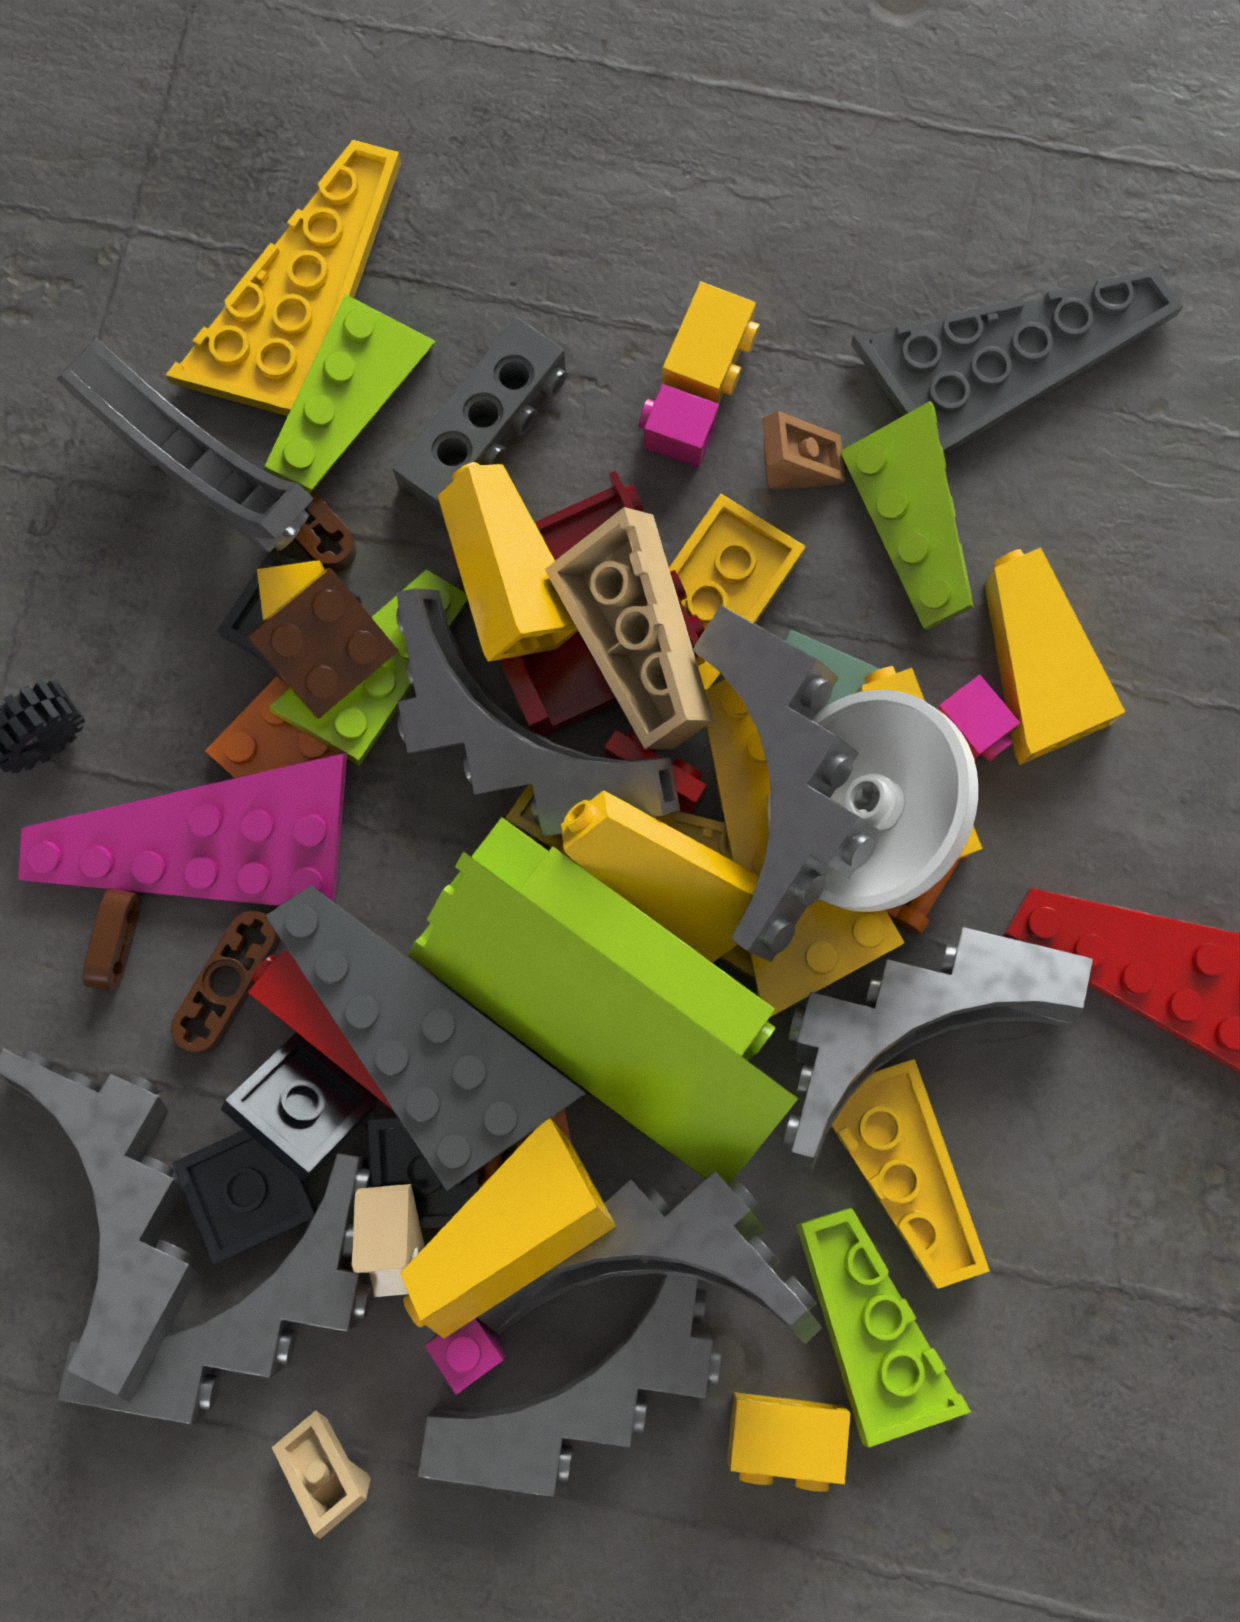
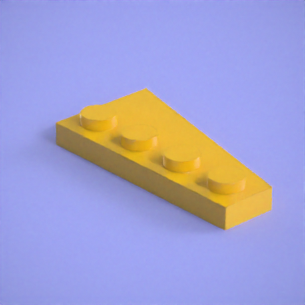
M915 1059L874 1072L848 1099L831 1127L934 1288L939 1289L989 1272L987 1261Z

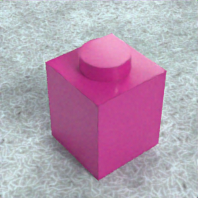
M662 384L656 400L647 399L640 415L638 428L644 429V449L700 468L717 425L719 404Z
M980 674L937 708L963 734L970 747L974 761L984 756L990 762L1014 743L1008 735L1020 722Z
M475 1318L445 1339L437 1334L425 1345V1348L455 1394H458L501 1363L508 1353L494 1331L478 1318Z

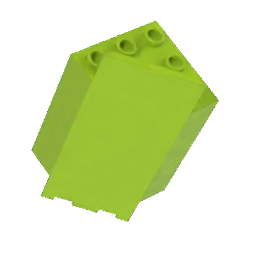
M501 817L472 857L463 851L455 866L460 870L459 874L450 885H447L442 890L427 918L430 922L429 926L414 942L407 956L703 1178L707 1179L716 1171L729 1186L799 1099L748 1061L754 1055H757L776 1027L767 1022L775 1009L553 846L549 851Z

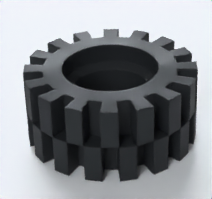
M44 681L36 682L33 689L28 685L20 689L19 695L13 697L10 694L4 698L6 703L0 706V768L6 773L10 770L12 773H19L23 767L26 770L35 767L36 762L41 761L42 764L50 760L49 755L54 752L59 754L65 749L63 746L65 743H72L77 738L75 733L82 731L84 727L82 723L85 722V719L60 684H57L55 681H49L47 684Z

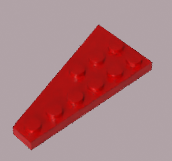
M1035 888L1027 891L1002 936L1092 958L1088 986L1240 1074V933Z

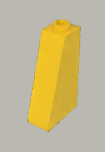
M473 462L462 466L453 473V481L438 495V499L480 644L487 661L557 649L577 633L578 629L544 570L555 561L503 464L479 465V463Z
M1041 548L1027 554H1023L1022 550L1018 549L1000 557L993 563L995 567L984 583L1005 704L1020 722L1011 732L1012 741L1014 742V753L1019 765L1104 729L1126 713Z
M604 790L592 800H583L570 809L564 818V822L561 823L564 851L580 867L712 963L737 945L731 938L752 900L759 875Z
M551 1118L541 1123L400 1273L408 1295L403 1298V1303L409 1316L418 1327L421 1328L426 1325L445 1339L616 1227L570 1139Z

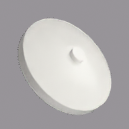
M869 690L845 696L821 709L812 719L813 722L839 736L859 752L853 762V769L848 780L841 787L836 788L830 799L860 816L878 829L880 833L874 841V850L870 858L862 867L854 871L850 879L833 868L826 877L825 888L818 899L851 911H881L903 905L919 897L940 881L956 862L968 841L976 817L978 805L977 770L974 757L963 734L945 714L927 702L913 695L893 690ZM769 792V798H768V827L770 828V821H771V796H770V792Z

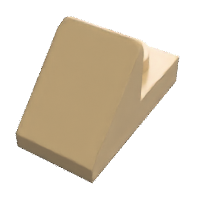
M411 1184L359 1188L355 1193L353 1272H369L374 1297L408 1295L400 1273L425 1247Z
M315 1410L272 1447L314 1536L319 1539L366 1501L371 1480L369 1474L348 1459L328 1419Z

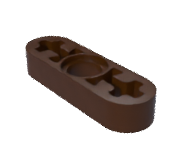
M246 911L236 916L230 923L172 1020L171 1034L175 1043L180 1048L201 1054L214 1050L222 1042L250 995L248 991L255 984L252 980L255 970L268 956L274 955L280 943V937L264 913ZM261 922L263 926L260 932L267 938L262 946L253 943L244 956L254 961L251 968L248 969L243 963L227 957L231 949L241 955L248 941L242 935L243 930L246 926L255 929ZM233 967L240 975V986L233 995L220 997L215 993L212 986L214 975L222 968ZM203 995L210 1002L226 1007L223 1015L213 1010L210 1012L205 1021V1026L211 1031L206 1039L197 1037L193 1042L190 1041L192 1031L186 1027L190 1019L201 1020L209 1008L199 1004Z

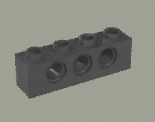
M515 317L392 468L398 487L444 520L438 495L453 481V473L462 466L477 462L479 465L501 464L507 452L505 447L516 434L521 436L527 432L536 418V409L546 396L552 398L560 391L567 378L564 349L518 317ZM514 379L526 382L524 387L517 390L504 387L507 382ZM484 416L493 417L497 420L493 425L486 428L473 425L477 419ZM451 454H462L466 457L457 466H447L442 463Z

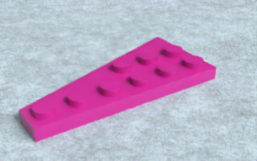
M347 752L21 828L18 880L104 889L114 888L124 891L276 906L282 905L312 885L336 903Z

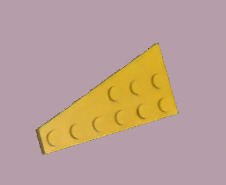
M355 140L350 142L319 181L317 193L303 210L297 209L287 221L289 228L275 245L272 243L268 245L224 300L226 307L210 327H203L192 340L195 346L180 364L175 362L165 374L170 384L281 415H289L344 295L346 294L352 298L355 297L401 165L399 152Z

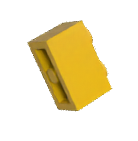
M700 281L663 365L662 384L718 404L723 393L731 396L742 370V367L736 365L742 351L751 352L760 329V324L753 322L756 302Z
M734 1392L727 1457L730 1471L739 1472L740 1481L758 1485L773 1484V1476L796 1479V1487L810 1491H829L830 1483L845 1485L850 1412L841 1404Z

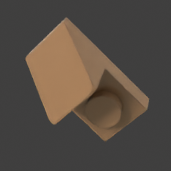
M780 411L762 418L764 430L763 448L767 483L770 489L782 490L833 486L846 482L844 459L840 453L842 450L841 435Z

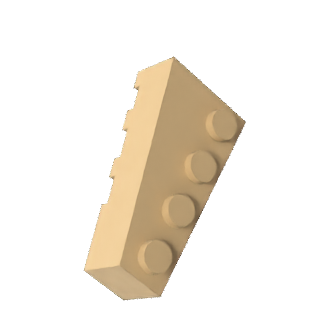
M623 507L544 570L644 749H674L712 723L714 719L696 658L692 651L693 648L654 516Z

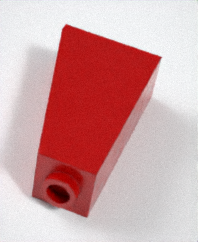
M282 950L277 957L274 955L268 956L255 970L252 976L255 984L248 993L393 1110L290 952Z

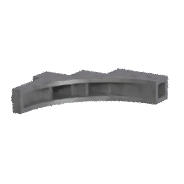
M96 338L90 342L56 378L58 382L149 466L158 465L203 508H213L258 551L270 552L274 547L281 551L296 537L300 530L299 528L307 520L309 515L304 509L314 498L298 483L284 481L263 471L217 441L158 394L99 339Z
M414 588L396 593L399 605L396 612L397 624L401 633L405 636L409 657L406 671L416 694V698L398 701L400 711L398 730L402 740L406 743L407 753L432 751L464 744L466 750L463 763L464 771L468 781L472 784L474 795L532 784L534 795L531 799V811L535 822L540 825L542 837L561 834V823L564 822V818L570 809L583 800H592L603 790L651 817L680 811L671 758L628 761L590 756L555 744L521 724L495 701L469 668L450 631L439 590Z
M720 605L692 651L720 671L743 699L760 734L769 769L771 821L766 857L752 900L731 940L745 950L772 962L776 954L783 951L791 942L795 933V925L806 908L821 896L826 885V877L833 868L850 879L854 871L862 867L870 858L874 850V841L880 831L860 816L830 799L836 788L841 787L848 780L853 769V762L859 754L839 736L812 721L816 712L828 703L832 695L833 686L839 677L817 658Z
M963 927L958 946L947 943L941 972L887 960L883 978L876 976L871 978L865 1006L810 992L806 1010L798 1008L795 1010L788 1039L797 1042L796 1061L804 1063L796 1096L806 1098L801 1117L790 1115L784 1137L783 1147L792 1150L790 1168L812 1174L826 1134L848 1099L877 1069L913 1045L949 1030L986 1022L1034 1021L1074 1028L1084 1008L1093 959Z
M3 1049L0 1053V1078L6 1084L41 1104L60 1123L79 1152L94 1192L100 1231L98 1280L87 1325L66 1371L130 1402L199 1275L186 1263L190 1256L186 1251L164 1240H159L156 1247H153L183 1190L172 1178L175 1170L150 1156H145L141 1163L139 1161L169 1110L157 1095L160 1089L151 1082L136 1075H131L128 1081H125L110 1074L101 1089L98 1083L79 1073L72 1072L67 1079L52 1072L54 1064L34 1052L25 1050L20 1057Z
M337 1154L325 1196L303 1238L277 1271L242 1302L206 1323L173 1334H166L130 1402L66 1371L80 1339L70 1342L58 1400L192 1424L204 1416L205 1410L211 1411L215 1404L220 1377L213 1375L214 1368L270 1378L281 1370L282 1364L288 1365L290 1363L296 1342V1330L289 1329L290 1321L348 1332L356 1326L357 1318L365 1320L370 1306L372 1285L364 1284L366 1273H354L353 1268L345 1266L347 1258L352 1259L355 1193L359 1188L371 1187L370 1170L365 1169L367 1158L349 1154Z
M716 1171L673 1210L654 1188L645 1195L632 1180L628 1181L604 1203L616 1225L614 1229L477 1317L500 1335L534 1308L573 1288L611 1277L656 1273L697 1278L735 1291L772 1313L804 1344L822 1329L821 1325L809 1311L817 1304L814 1298L794 1276L784 1283L772 1270L780 1261L759 1238L765 1231V1228L753 1213L760 1207V1204L738 1180L729 1187Z
M664 1275L653 1301L630 1334L598 1365L560 1389L521 1404L479 1411L433 1409L426 1421L418 1477L554 1497L557 1480L568 1482L573 1446L562 1445L563 1438L630 1447L632 1432L643 1433L647 1398L638 1397V1389L706 1398L707 1383L717 1385L721 1364V1350L712 1349L713 1339L710 1334L691 1331L692 1323H703L706 1290L697 1289V1278Z

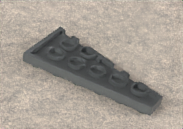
M1154 267L1097 280L1095 285L1071 291H1067L1065 287L1048 291L1046 296L1023 301L1021 297L947 314L945 319L920 325H916L914 321L897 325L893 331L871 335V331L853 335L851 345L901 417L929 401L932 402L935 406L938 422L936 425L940 445L943 447L944 455L1176 317L1183 308V304Z
M312 885L266 915V918L447 1191L532 1133L541 1123L549 1118L552 1119L586 1095L580 1088Z

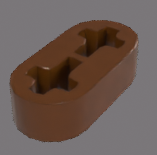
M312 491L310 495L314 499L307 506L313 522L309 525L304 523L299 528L300 530L294 541L313 561L320 560L324 570L331 568L334 572L342 571L349 567L355 559V541L347 526L316 492ZM324 532L331 541L337 542L340 540L339 544L342 551L337 555L331 551L325 552L318 536Z
M109 888L105 892L99 906L83 968V983L85 986L111 992L118 988L123 978L139 918L140 896L138 893Z

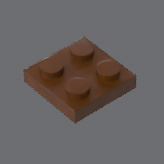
M331 568L325 569L246 635L247 639L317 719L321 718L399 651Z

